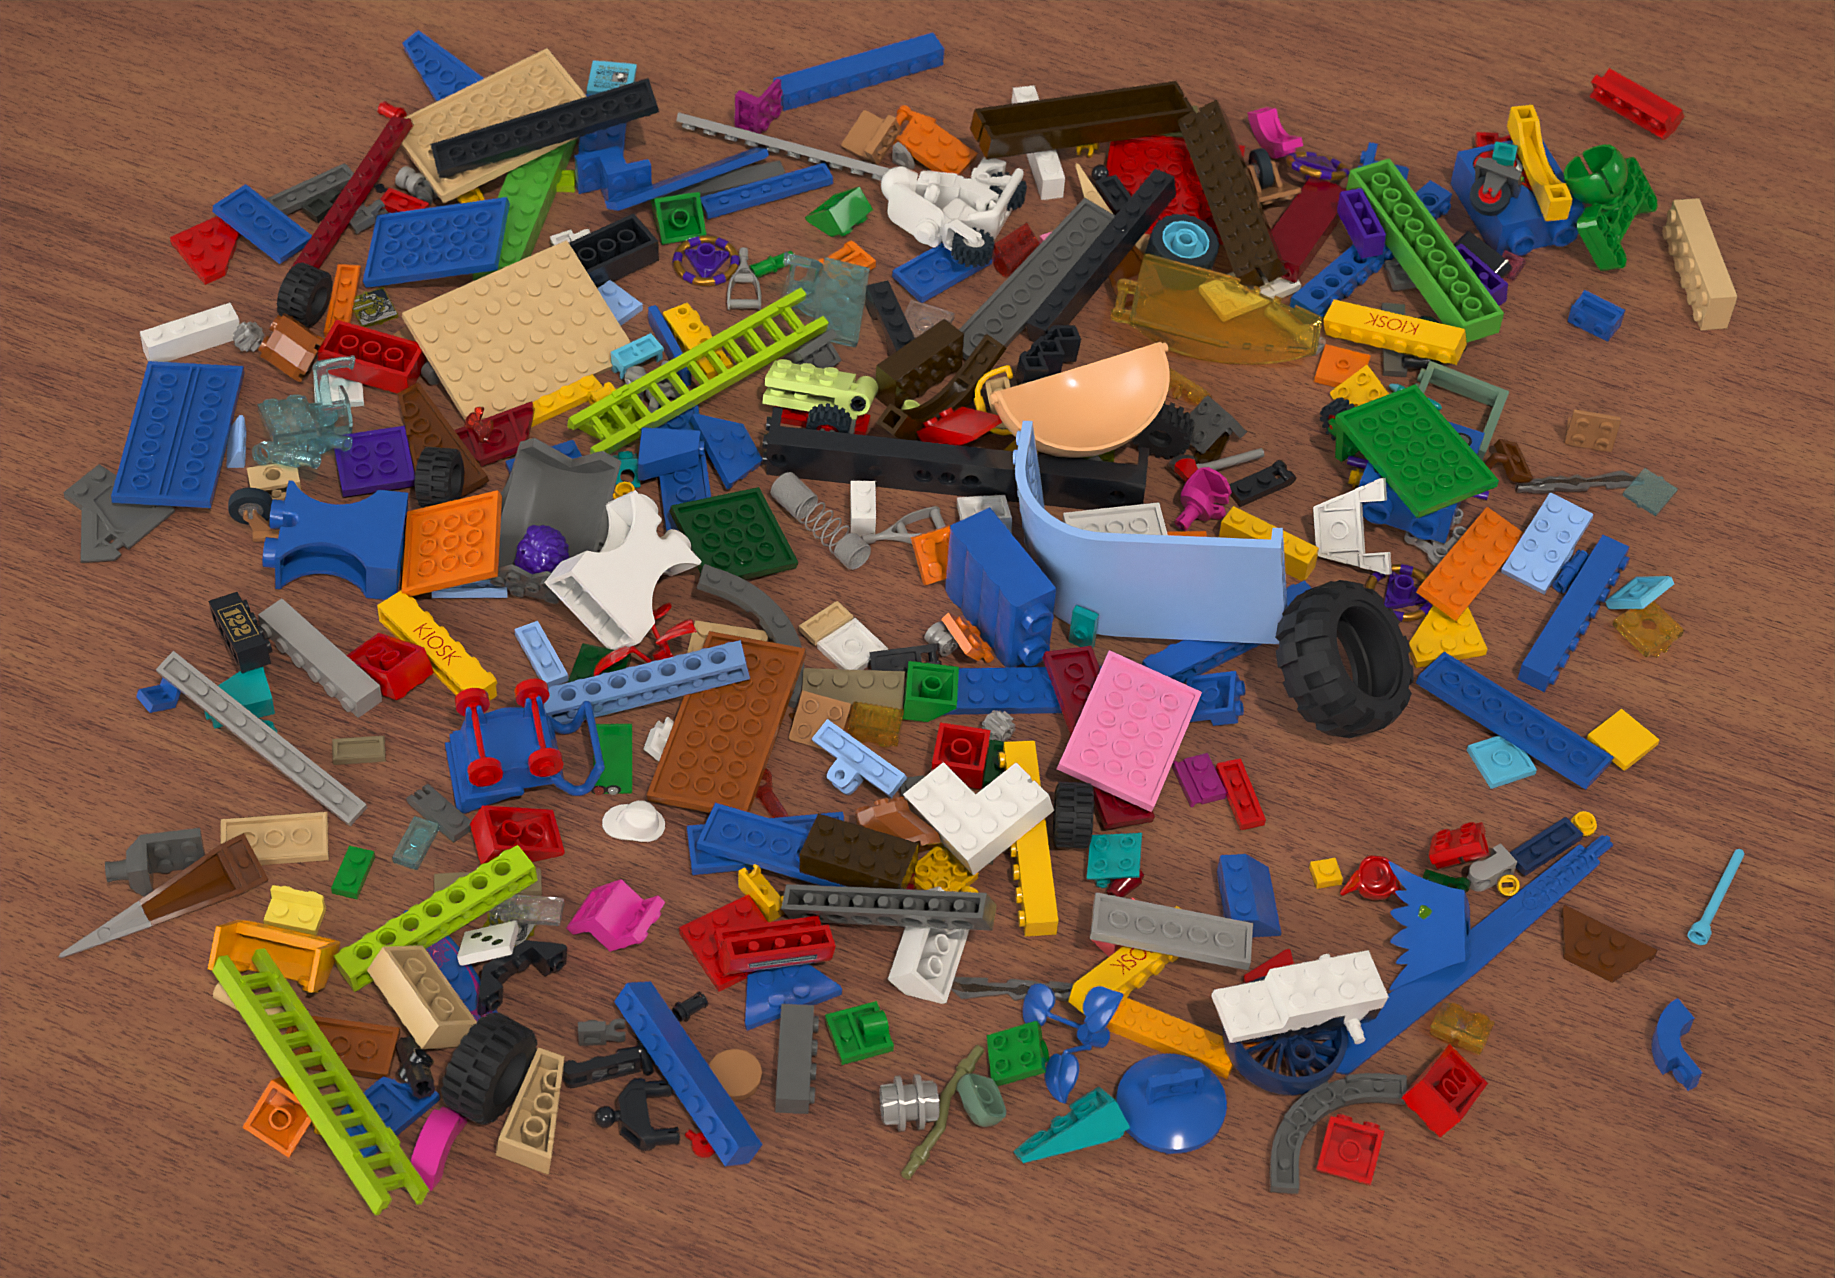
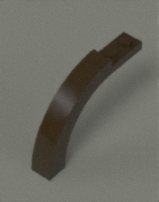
M986 334L956 375L938 394L922 405L911 409H898L890 403L876 423L899 439L919 440L917 431L925 427L923 422L935 416L937 419L940 418L939 413L949 407H952L953 410L961 407L967 408L975 398L977 382L984 374L991 371L1007 348Z

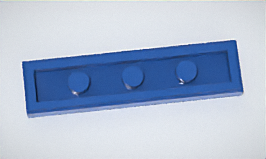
M656 305L648 307V323L658 342L663 346L668 360L671 361L683 354L659 308ZM687 367L676 372L686 387L691 385L692 374Z

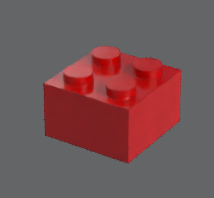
M940 722L931 772L944 762L968 787L982 789L991 730Z

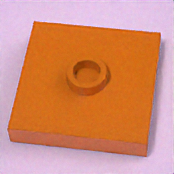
M1325 344L1314 382L1336 388L1364 366L1369 365L1371 355Z

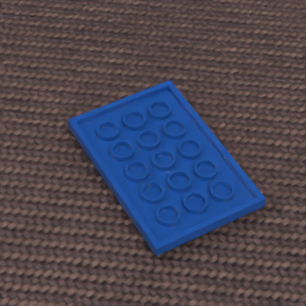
M503 197L377 215L363 277L365 287L498 270L510 206L508 198Z

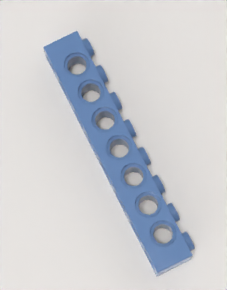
M739 640L551 686L548 688L550 696L547 702L544 703V708L550 717L562 724H568L572 722L584 701L591 702L595 718L748 680L750 675L742 643Z

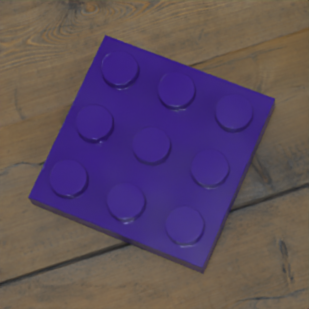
M405 426L332 436L343 497L373 493L378 490H392L415 486V474Z

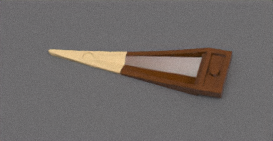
M1076 163V171L1084 197L1112 213L1080 165ZM1134 245L1108 277L1112 291L1121 309L1164 293L1163 285L1155 269L1136 245Z

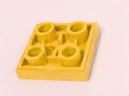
M1620 709L1589 733L1586 739L1614 757L1612 762L1623 771H1626L1659 743V739L1623 709Z
M942 843L917 862L913 872L915 874V886L918 890H929L940 886L944 891L960 892L962 887L970 886L978 879L979 874L977 872L973 876Z

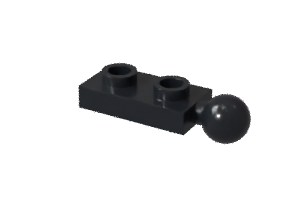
M1096 165L1091 172L1093 180L1096 181L1095 188L1116 216L1131 196L1116 175L1109 176V170L1106 166Z

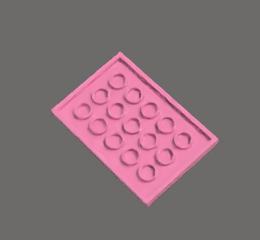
M1109 650L1057 770L1086 783H1091V785L1152 812L1202 692Z

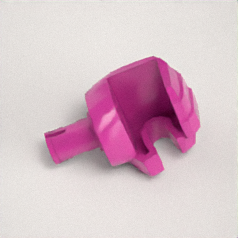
M1202 467L1188 479L1181 492L1180 500L1185 509L1174 521L1180 530L1187 531L1196 518L1201 521H1208L1209 519L1220 520L1225 517L1226 511L1224 507L1213 504L1229 503L1231 488L1225 476L1210 467Z

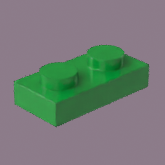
M349 845L332 884V894L358 899L374 862L375 851Z

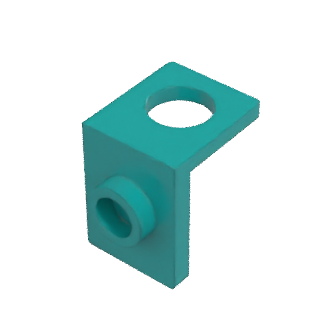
M632 451L618 452V455H613V457L622 461L616 485L623 482L620 478L621 472L625 469H630L635 474L634 480L630 483L633 484L634 488L640 487V480H638V455L633 454Z

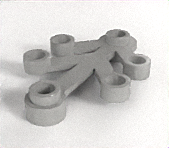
M1458 509L1456 514L1458 517H1455L1452 527L1462 521L1463 511L1461 509ZM1462 526L1455 527L1452 538L1444 545L1432 539V544L1423 539L1411 537L1409 535L1413 534L1408 531L1405 532L1404 540L1408 544H1413L1426 552L1429 562L1436 567L1467 529Z

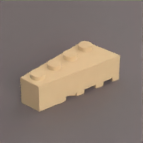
M538 1047L498 1139L496 1156L549 1174L564 1056Z

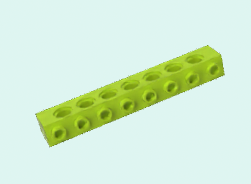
M518 845L503 851L495 859L481 864L472 873L458 878L452 885L435 892L430 898L412 906L404 914L390 919L384 926L374 932L365 934L362 939L354 944L342 948L334 955L338 971L353 991L356 992L374 981L367 969L382 947L423 946L425 949L537 882L538 878L534 864Z

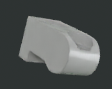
M1501 843L1493 847L1491 856L1488 859L1471 864L1467 879L1471 882L1470 889L1481 892L1496 885L1501 876L1506 874L1514 875L1517 861Z

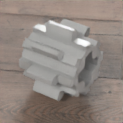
M250 321L247 324L242 322L237 327V330L233 332L235 346L240 348L241 351L248 352L251 350L254 352L264 340L265 334L262 331L263 329L256 322L251 323Z
M994 710L986 716L982 723V729L991 730L990 740L1006 742L1015 732L1016 725L1012 723L1014 718L1008 713Z

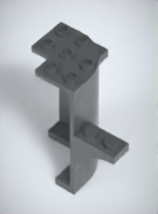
M536 438L521 441L511 474L501 492L502 507L498 577L490 578V583L498 587H506L510 590V594L517 597H524L525 595L557 604L560 600L559 597L544 583L552 574L551 572L545 571L531 574L515 566L514 559L517 553V545L524 535L527 534L526 531L529 526L545 525L559 530L562 536L565 537L566 543L569 545V558L587 550L599 553L606 542L609 529L606 504L613 500L614 487L622 461L604 451L572 459Z

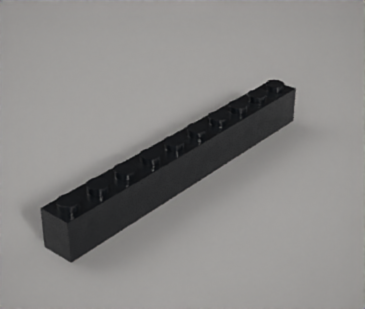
M1156 168L1028 319L1026 324L1030 341L1035 342L1040 336L1044 337L1048 329L1053 325L1070 324L1176 196L1174 176Z

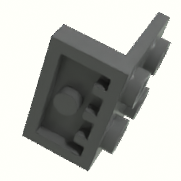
M1208 395L1190 413V419L1194 421V431L1190 444L1201 454L1205 453L1225 431L1229 435L1235 433L1240 439L1247 433L1233 416Z

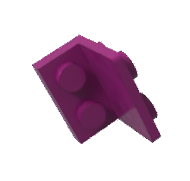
M777 78L759 98L742 90L735 94L736 128L761 134L769 128L770 123L775 118L780 116L782 112L781 96L783 93L780 79Z

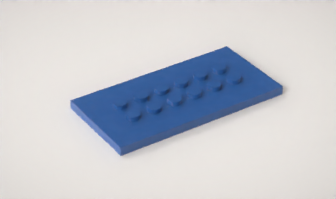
M148 361L111 494L112 503L211 508L244 378V366Z

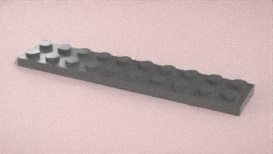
M1084 198L959 329L964 333L963 358L968 359L986 334L1007 347L1027 326L1026 322L1115 215Z

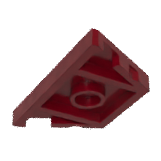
M531 401L454 431L479 465L484 466L517 453L519 443L529 439L535 408Z

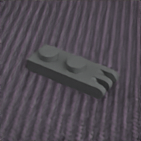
M429 784L424 785L422 790L418 789L414 792V795L411 794L406 798L410 806L453 843L472 831L470 826L471 820Z

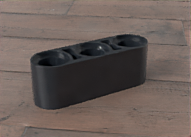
M1467 231L1453 244L1457 247L1462 243L1502 279L1513 270L1510 263L1503 256L1470 231Z

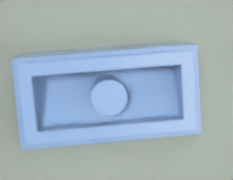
M239 415L231 426L227 442V468H244L247 430L243 415Z

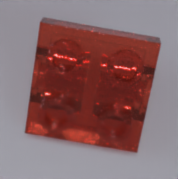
M1028 223L1023 224L994 244L993 252L995 257L993 258V264L996 271L1004 277H1010L1040 245Z

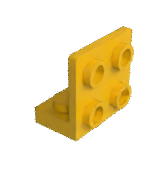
M1368 365L1364 366L1330 392L1334 400L1343 397L1344 400H1349V404L1353 403L1355 407L1389 394Z

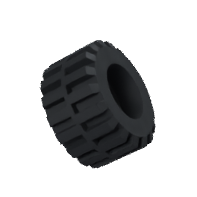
M304 262L295 264L285 276L279 289L277 298V312L279 315L282 316L285 313L305 327L315 325L325 313L330 302L333 286L332 276L328 272Z
M425 447L418 459L415 472V492L419 505L424 508L460 499L464 486V463L460 451L452 448Z
M1058 782L1055 788L1053 811V842L1056 847L1088 849L1092 840L1094 792L1091 783Z

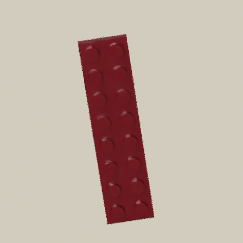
M1092 646L1046 651L1042 657L1070 735L1074 731L1100 672ZM1092 785L1094 801L1104 829L1153 822L1155 818L1153 810L1150 812Z

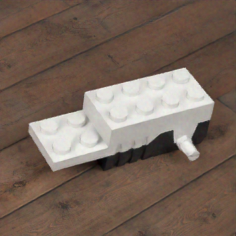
M1369 950L1336 957L1324 954L1319 960L1270 969L1263 981L1216 989L1211 995L1230 1043L1271 1035L1273 1041H1277L1284 1037L1287 1039L1296 1035H1306L1309 1032L1312 1034L1347 1027L1354 1043L1360 1044L1366 1040L1361 1024L1376 1019L1389 998Z

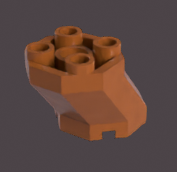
M284 313L282 316L278 315L274 319L269 329L273 333L270 337L267 335L264 338L258 351L262 352L260 357L266 359L288 376L301 383L306 371H308L316 357L324 338Z
M904 796L890 801L889 798L880 799L874 802V807L864 806L854 810L857 825L919 843L918 853L935 848L941 843L938 832L910 811Z

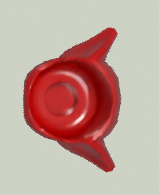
M1367 856L1360 863L1359 869L1340 891L1341 895L1344 896L1358 890L1362 897L1374 901L1385 900L1393 894L1401 902H1404L1395 893V891H1402L1399 880L1389 865L1390 860L1383 856Z

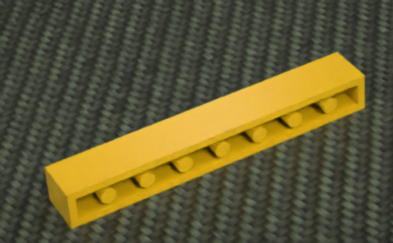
M1035 740L1004 742L1003 752H999L998 755L999 767L1004 768L1005 772L1013 764L1017 763L1031 777L1032 782L1035 781L1041 787ZM1044 818L1009 847L1010 857H1015L1016 864L1012 865L1013 880H1018L1019 886L1015 888L1016 903H1021L1022 910L1018 911L1019 927H1024L1025 936L1056 935L1059 922L1046 821Z

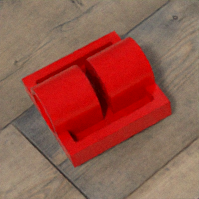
M1468 822L1458 829L1451 831L1450 829H1443L1432 836L1429 851L1432 865L1435 864L1439 870L1461 864V857H1463L1465 862L1489 856V848L1485 837L1486 830L1483 822L1476 824L1475 822Z

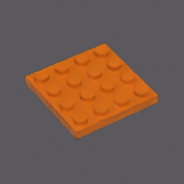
M498 490L407 511L402 594L410 597L498 577L502 495Z

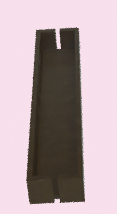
M1171 81L974 109L970 131L976 142L979 143V147L986 160L1181 132L1177 119L1193 112L1194 109L1187 97H1184V92L1178 82Z
M1216 99L1199 108L1200 112L1196 113L1193 111L1177 119L1236 279L1247 294L1265 285L1255 268L1260 267L1268 282L1288 273L1227 115Z

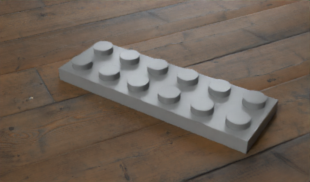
M1095 893L1090 929L1091 940L1249 970L1253 923Z

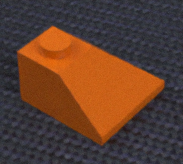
M280 1076L270 1081L242 1128L289 1158L312 1120L284 1078Z

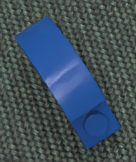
M1677 998L1663 1010L1653 1033L1651 1047L1654 1061L1662 1075L1672 1071L1675 1079L1689 1091L1697 1087L1703 1072L1681 1045L1680 1037L1689 1033L1694 1017Z

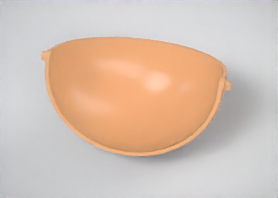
M1157 342L1072 370L1004 390H997L990 393V402L994 404L1003 424L1015 437L1017 431H1021L1023 421H1033L1037 451L1065 458H1083L1104 454L1117 449L1137 437L1154 420L1162 408L1170 381L1169 365L1165 352H1168L1167 343Z

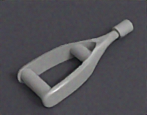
M743 247L739 249L740 265L731 277L728 285L727 309L761 310L759 281L748 266V249ZM735 283H752L758 299H731Z
M933 506L903 516L883 532L863 535L861 538L867 544L875 543L877 540H893L912 544L910 537L923 533L908 534L906 525L929 517L932 518L936 529L946 525L940 514V508Z

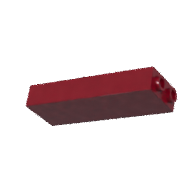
M1310 176L1301 189V193L1297 194L1271 230L1288 273L1281 276V278L1293 283L1300 279L1341 220L1337 213L1340 192L1347 191L1346 188Z

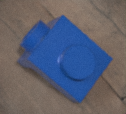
M162 678L160 685L139 689L136 697L150 713L176 708L181 691Z

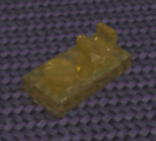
M1169 368L1170 381L1168 391L1170 388L1176 387L1173 393L1174 398L1178 399L1181 396L1182 389L1187 391V397L1197 404L1207 395L1212 398L1207 390L1172 368Z

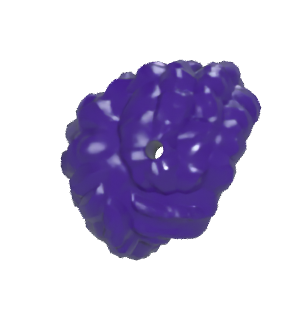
M532 525L527 528V534L524 535L517 545L514 563L515 566L531 574L545 571L552 573L560 562L569 559V545L559 530L545 525Z

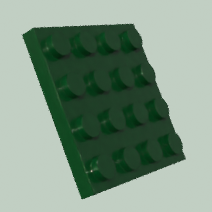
M759 487L675 504L670 507L669 512L679 532L689 539L691 551L702 561L697 566L700 573L703 565L706 564L746 580L796 569L799 562Z

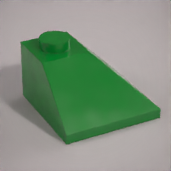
M908 661L903 719L929 722L957 708L959 667Z

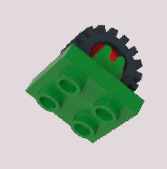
M1343 397L1333 400L1322 407V411H1320V421L1324 422L1322 424L1323 429L1326 428V434H1331V439L1333 441L1336 440L1335 458L1340 462L1345 461L1349 456H1354L1360 451L1335 422L1336 414L1355 407L1353 403L1349 404V400H1344Z

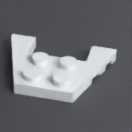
M1386 478L1377 479L1374 482L1313 507L1316 547L1319 548L1318 556L1377 571L1382 574H1392L1390 552L1365 553L1362 502L1387 500Z

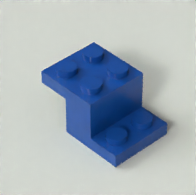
M619 146L575 155L576 189L578 194L601 189L605 201L652 184L651 163L649 159L626 164Z

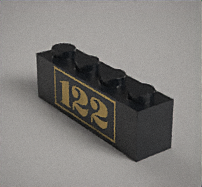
M234 592L208 601L213 622L241 673L271 664L269 653L273 651L268 638L265 639L261 625H258L255 614L250 611L247 600H242L238 592Z

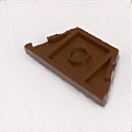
M1566 905L1563 906L1561 917H1563V959L1613 983L1621 978L1624 973H1630L1637 969L1642 962L1648 959L1651 961L1655 958L1657 949Z

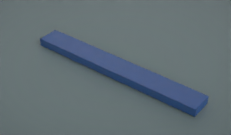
M752 148L605 201L606 208L615 211L626 209L768 158V151L766 148Z

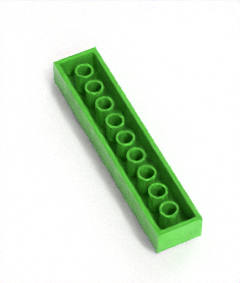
M578 138L508 172L498 198L507 197L510 203L498 270L532 255L556 195L557 183L561 180L562 171L567 168ZM498 270L472 273L473 281Z
M1390 158L1350 170L1346 190L1362 188L1386 233L1385 244L1442 323L1465 329L1467 343L1499 333L1504 312Z

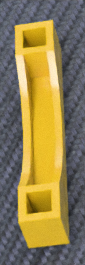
M1534 106L1511 107L1507 129L1513 144L1518 146V156L1545 221L1567 219L1573 199L1566 183L1558 180L1549 166L1543 147L1540 122Z

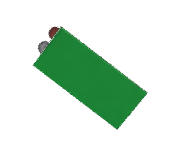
M596 724L605 769L591 792L596 795L632 793V724ZM593 753V767H594L596 763H595V758H594V753Z

